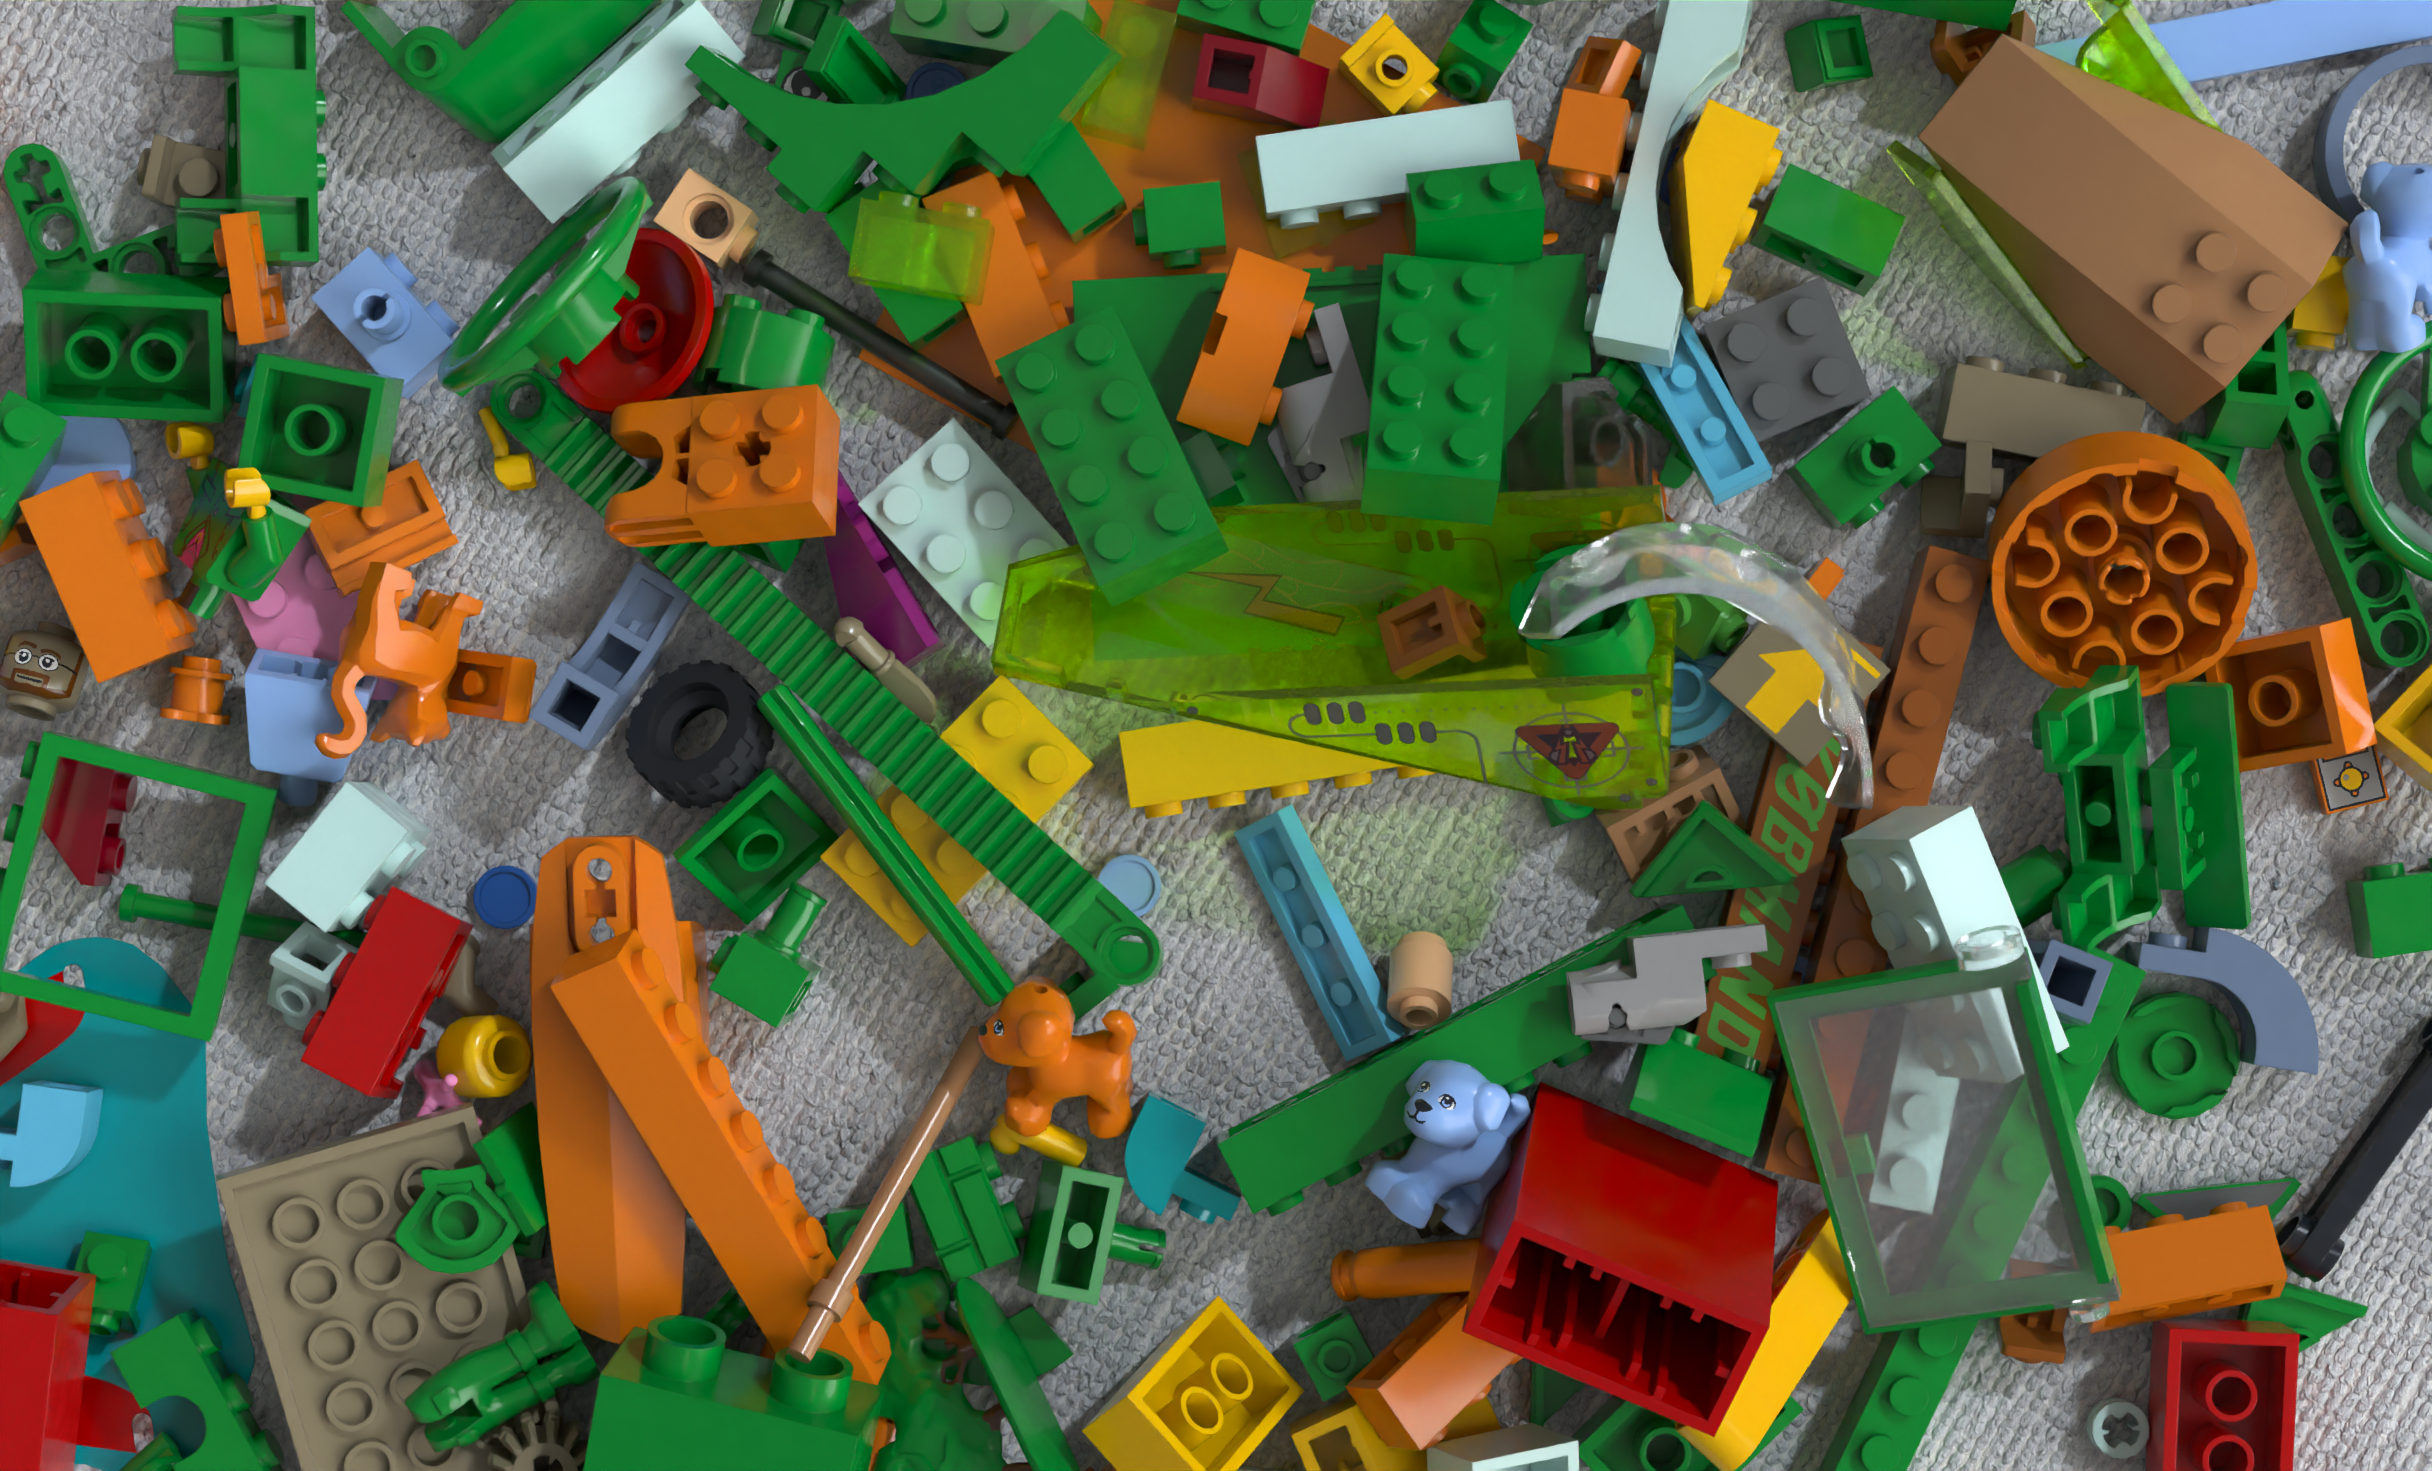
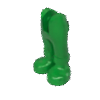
M545 1280L531 1287L528 1292L527 1302L530 1310V1321L521 1332L515 1328L504 1335L503 1339L457 1358L434 1373L405 1399V1405L417 1422L427 1423L424 1434L434 1452L438 1453L460 1446H468L478 1440L480 1436L541 1401L544 1403L556 1396L554 1389L566 1385H588L600 1377L601 1373ZM549 1355V1356H548L546 1359H544L541 1363H538V1362H537V1360H539V1359H541V1358H543V1357Z

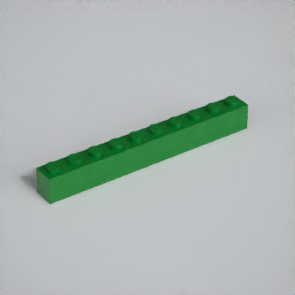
M2096 947L2089 954L2114 964L2090 1024L2082 1026L2060 1023L2069 1047L2057 1053V1058L2075 1120L2147 973ZM2026 1072L2005 1082L1905 1291L2000 1278L2052 1170ZM1979 1320L1885 1332L1818 1471H1907Z

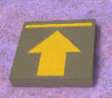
M1791 585L1706 683L1800 766L1806 767L1891 670L1799 588Z

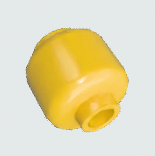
M501 1014L469 1016L458 1019L445 1029L439 1038L436 1050L437 1070L441 1079H444L448 1074H454L458 1080L453 1089L457 1095L469 1099L508 1096L523 1085L529 1076L533 1061L532 1045L525 1029L516 1020Z

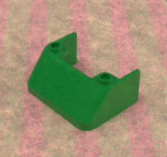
M348 0L340 10L410 87L475 138L486 143L501 144L640 23L661 0H516L466 49L447 31L436 27H418L405 35L386 12L379 7Z

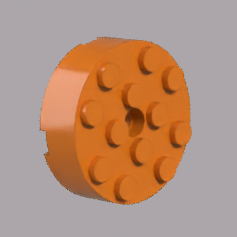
M2136 431L2098 433L2067 442L2046 453L2026 468L2007 490L1996 509L1988 537L1987 560L1989 561L1991 594L1996 619L2001 631L2011 648L2026 665L2046 680L2062 688H2072V686L2083 687L2100 665H2138L2141 697L2164 692L2167 686L2172 683L2189 682L2218 662L2238 639L2245 627L2244 619L2250 607L2254 590L2257 591L2258 571L2254 545L2243 506L2235 489L2225 475L2202 454L2185 444L2155 434ZM2113 563H2116L2117 566L2130 565L2127 568L2118 570L2111 567Z

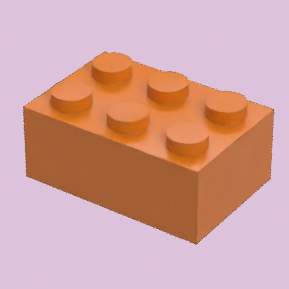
M119 470L90 472L18 502L98 683L128 675L196 646L191 634L198 630L195 616L177 603L179 597L175 598L165 575L172 572L170 559L161 541L157 537L150 539L139 516L146 513V506L132 478L129 477L123 480Z

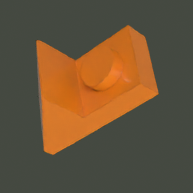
M459 649L457 669L444 694L447 712L524 724L528 721L537 669L536 662L532 659Z

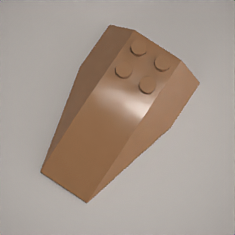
M2003 33L1999 35L1917 135L2074 344L2141 398L2147 400L2146 402L2176 425L2228 386L2314 286L2349 225L2247 142L2227 133L2224 134L2178 111L2168 109L2141 97L2135 92L2115 83H2110L2085 72L2077 66Z

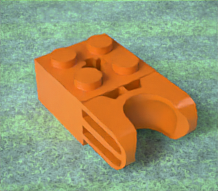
M818 384L629 403L617 407L613 412L610 434L628 454L641 459L663 460L661 469L653 480L638 489L612 496L606 506L604 529L610 537L623 545L650 547L707 541L711 547L836 535L840 418Z

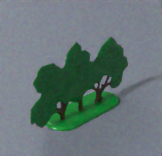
M925 1266L912 1275L902 1277L892 1270L880 1271L875 1278L869 1281L867 1286V1302L863 1305L872 1320L878 1321L884 1327L892 1351L878 1385L885 1387L879 1416L893 1420L896 1428L895 1441L878 1450L873 1471H1080L1072 1450L1012 1325L1002 1308L984 1287L969 1277L960 1278L954 1287L955 1307L967 1333L965 1334L945 1322V1312L950 1303V1284L947 1283L943 1271ZM928 1316H935L940 1326L935 1330L924 1328L923 1321ZM928 1339H947L944 1342L947 1351L956 1346L957 1354L943 1360L926 1357L922 1352V1343ZM978 1356L999 1401L986 1411L974 1409L968 1402L962 1387L963 1374L967 1362ZM957 1364L958 1373L951 1382H946V1368ZM1007 1418L1028 1462L1007 1464L1002 1457V1434L1000 1432L1002 1419Z

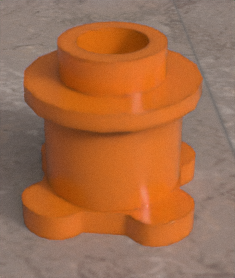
M183 655L182 667L169 666L168 673L175 674L171 705L168 708L160 707L159 717L206 724L230 725L231 715L221 714L225 682L226 680L232 681L233 674L221 672L222 660Z

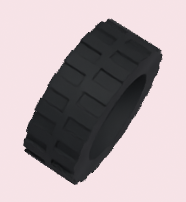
M700 660V663L690 664L688 662L678 666L679 669L671 673L666 672L658 678L659 681L652 688H647L641 696L642 700L639 705L633 708L630 715L632 720L630 727L626 728L625 736L629 744V748L626 749L627 755L635 764L633 766L634 769L666 800L671 803L675 801L680 807L689 809L691 806H699L701 809L712 807L713 803L719 801L724 803L733 798V794L740 789L744 790L752 783L751 779L758 771L761 772L767 763L765 760L769 751H772L775 741L772 738V733L775 729L757 707V701L761 695L730 665L723 662L714 664L711 660ZM712 708L720 709L725 713L727 717L726 727L718 741L708 751L688 761L677 757L674 751L675 742L683 728L694 717Z

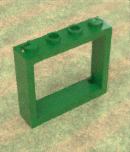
M52 730L43 732L41 743L30 740L27 746L20 778L30 780L24 806L13 803L3 836V841L14 844L7 868L0 867V991L210 1042L216 1031L280 788ZM61 757L246 803L190 1013L4 968Z

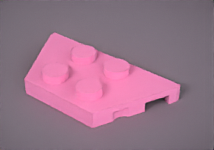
M298 494L291 500L303 512L328 501ZM305 531L259 600L250 602L233 593L231 595L257 648L338 662L340 634L352 619L360 590L342 599L339 598L336 592L337 588L330 574L326 572ZM378 678L371 700H391L398 690V684Z

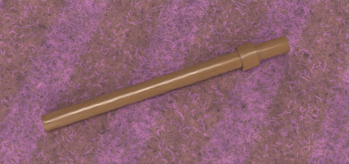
M970 1026L830 1275L827 1279H819L806 1304L810 1310L787 1349V1352L798 1361L803 1363L811 1362L832 1323L841 1322L854 1297L850 1292L984 1055V1051L977 1040L979 1027Z

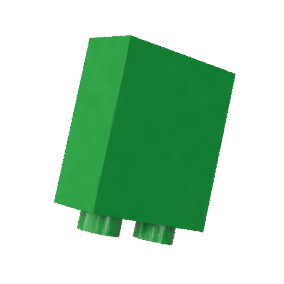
M681 1315L661 1316L651 1320L647 1329L634 1326L601 1372L583 1471H869L885 1387L852 1380V1363L844 1356L827 1349L818 1348L810 1363H803L793 1358L787 1352L788 1347L779 1350L775 1355V1359L772 1360L724 1348L726 1342L724 1331L708 1321Z

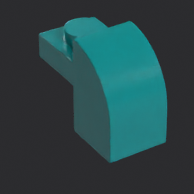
M1149 1091L1131 1128L1125 1150L1126 1172L1135 1194L1146 1207L1159 1216L1162 1215L1173 1193L1183 1198L1178 1207L1179 1209L1203 1222L1213 1225L1217 1216L1231 1221L1240 1203L1241 1192L1186 1166L1206 1126L1207 1119Z

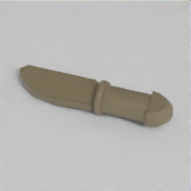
M849 616L838 619L835 622L833 632L839 646H845L868 668L869 673L873 677H877L889 691L921 720L931 724L935 718L938 705L935 695L924 682L899 660L895 659V654L892 650H886L864 629L863 623L860 620Z

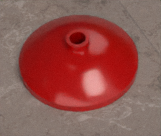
M638 228L625 273L640 289L635 300L629 302L622 296L614 306L613 310L622 319L577 365L567 356L558 362L562 372L556 380L562 389L576 402L593 411L612 415L617 407L624 404L664 400L690 375L707 344L714 311L713 289L709 273L704 262L692 247L676 236L659 229Z

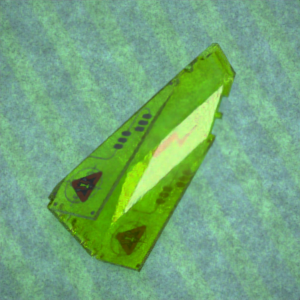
M1660 485L1498 493L1492 526L1360 513L1361 500L1209 507L1230 552L1115 607H1111L1099 588L1079 544L1008 564L991 656V664L996 675L1602 810L1643 808V798L1662 797L1669 791L1670 751L1668 748L1671 745L1673 707L1671 698L1673 696L1675 663L1673 649L1675 648L1677 609L1674 605L1666 603L1676 602V589ZM1572 545H1597L1606 548L1609 556L1615 557L1622 562V557L1631 563L1636 572L1655 628V643L1647 661V673L1536 678L1530 668L1509 611L1510 595L1519 578L1523 585L1536 572L1534 563L1554 550ZM1440 585L1446 586L1465 599L1473 600L1481 610L1486 622L1487 632L1482 635L1487 658L1474 663L1458 654L1405 680L1391 672L1376 618L1377 615Z

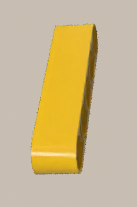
M1828 1207L1819 1212L1802 1230L1773 1274L1770 1327L1715 1437L1679 1422L1675 1424L1674 1429L1720 1471H1734L1753 1453L1853 1298Z

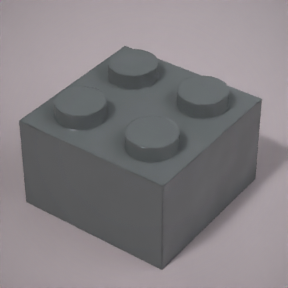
M1822 276L1703 325L1696 332L1758 444L1857 404L1872 395Z

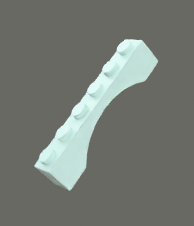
M1658 0L1654 31L1662 32L1658 53H1646L1640 79V90L1649 92L1644 113L1633 112L1626 140V150L1635 151L1630 173L1619 172L1615 184L1612 210L1621 211L1616 234L1606 232L1601 245L1598 270L1607 272L1602 295L1591 293L1586 310L1584 331L1593 333L1596 354L1661 367H1672L1685 304L1683 288L1668 261L1659 231L1658 207L1662 177L1672 147L1690 115L1718 84L1739 69L1753 10L1752 0Z

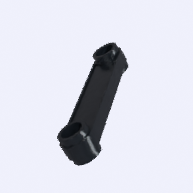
M2432 1015L2418 1036V1043L2423 1046L2422 1050L2306 1214L2302 1211L2294 1214L2276 1236L2284 1265L2301 1278L2307 1277L2314 1283L2319 1282L2332 1270L2345 1246L2340 1236L2432 1107Z

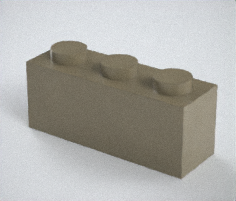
M1967 356L1965 364L1957 363L1946 369L1934 435L1942 446L1965 450L1967 440L1993 442L1992 456L2032 464L2051 450L2085 436L2115 431L2141 432L2147 400L2128 397L2130 388L2118 383L2092 381L2090 389L2066 385L2067 375L2061 372L2030 368L2028 377L2003 372L2005 363L1987 357Z

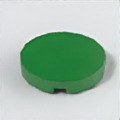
M2173 991L2151 994L2130 1006L2109 1050L2111 1075L2125 1098L2144 1112L2173 1120L2197 1117L2218 1105L2228 1093L2226 1090L2232 1084L2233 1076L2237 1074L2240 1054L2237 1035L2223 1012L2203 998Z

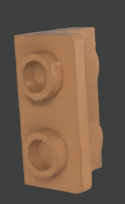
M1701 745L1671 752L1660 761L1658 766L1634 779H1624L1612 784L1604 791L1602 796L1598 797L1596 806L1592 811L1604 828L1628 879L1633 885L1702 800L1709 801L1743 831L1748 829L1720 767ZM1653 778L1657 780V784L1649 786L1645 781ZM1627 794L1631 799L1630 801L1623 802L1619 799V796Z

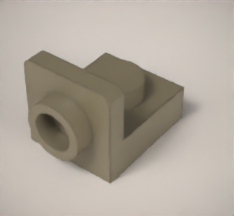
M154 134L151 148L143 149L137 167V183L143 186L142 196L157 205L175 208L174 202L179 198L226 199L225 151L176 142L168 136Z

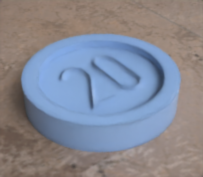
M1126 854L1112 859L1104 866L1098 878L1101 884L1138 917L1149 912L1155 906L1160 896L1161 880L1158 871L1150 861L1138 855Z

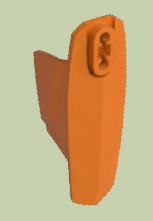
M636 835L569 836L541 857L534 923L530 924L531 1022L539 1143L551 1248L560 1304L575 1326L598 1338L621 1345L634 1326L647 1329L651 1320L661 1316L679 1315L682 1311L687 1209L549 986L569 956L600 943L595 940L591 931L599 919L606 918V924L612 928L615 936L635 928L646 947L652 948L659 956L664 967L667 982L678 1000L688 1005L693 1012L698 1026V1033L709 1049V992L706 936L704 926L699 922L677 921L663 853L650 843ZM596 858L606 860L611 865V877L606 880L594 877L590 872L589 862Z

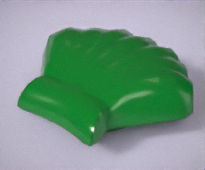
M483 1164L456 1170L426 1169L422 1170L421 1174L425 1190L399 1225L395 1233V1241L414 1260L430 1271L449 1274L466 1273L494 1264L508 1250L521 1231V1228L507 1204L486 1184L487 1170Z

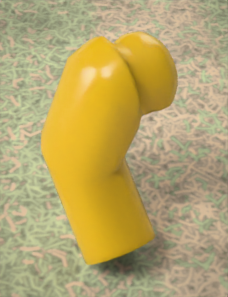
M1004 1112L996 1118L997 1125L989 1132L992 1146L1005 1155L1016 1154L1023 1145L1059 1163L1076 1167L1085 1158L1088 1147L1087 1141L1084 1138L1051 1122L1047 1130L1039 1135L1024 1137L1006 1126Z

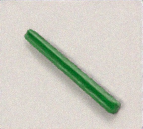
M778 684L764 693L757 701V707L983 1003L989 1007L998 1004L1014 989V982L789 688L783 684Z

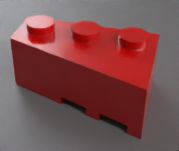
M394 886L391 887L387 896L383 894L378 895L364 918L362 927L368 933L356 954L349 952L335 972L332 986L337 988V991L326 1012L318 1010L304 1031L301 1044L307 1046L300 1061L367 1096L397 1100L404 1082L395 1078L394 1075L408 1048L411 1047L415 1050L420 1048L427 1033V1030L420 1027L435 997L440 998L443 996L474 925Z

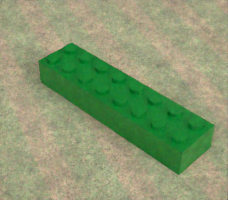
M1667 902L1450 1014L1445 1021L1428 1029L1419 1030L1217 1134V1145L1252 1213L1255 1214L1266 1208L1270 1217L1281 1214L1305 1200L1303 1188L1323 1178L1327 1186L1332 1187L1353 1177L1363 1170L1359 1160L1379 1149H1382L1387 1158L1409 1148L1417 1136L1407 1128L1403 1120L1405 1105L1411 1097L1407 1092L1405 1084L1425 1061L1453 1060L1468 1064L1477 1069L1491 1083L1501 1085L1510 1095L1536 1081L1532 1070L1550 1061L1553 1064H1557L1559 1068H1562L1592 1053L1594 1050L1589 1042L1591 1040H1584L1579 1035L1575 1036L1571 1030L1566 972L1582 971L1620 958L1622 965L1629 964L1626 938L1628 936L1695 929L1683 905ZM1710 957L1702 958L1705 984V981L1717 976L1718 973L1716 969H1712ZM1705 984V994H1706V993L1709 992V990H1708V988H1707V986H1706V984Z

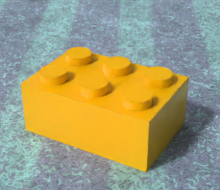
M1218 1295L1170 1333L1087 1424L1082 1432L1117 1471H1237L1304 1390Z

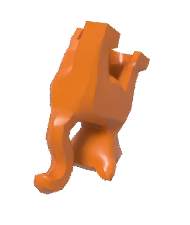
M371 561L357 598V606L352 619L340 634L338 665L332 676L330 695L338 713L343 719V729L339 734L319 733L316 735L314 744L322 755L332 759L347 758L361 746L367 734V718L355 694V685L365 676L381 678L398 684V690L372 731L370 740L382 743L390 738L404 740L413 747H419L420 744H428L430 741L445 739L451 731V726L447 716L444 694L457 669L460 633L465 618L480 614L483 601L461 592H456L453 596L426 589L417 602L418 610L413 623L402 620L399 617V607L403 599L412 595L416 581L412 579V572L386 562Z

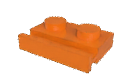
M418 459L387 473L381 506L358 507L326 501L304 511L305 514L312 518L306 532L326 572L330 574L340 599L361 590L371 561L386 562L406 569L459 543L456 535L452 534L445 520L446 515Z

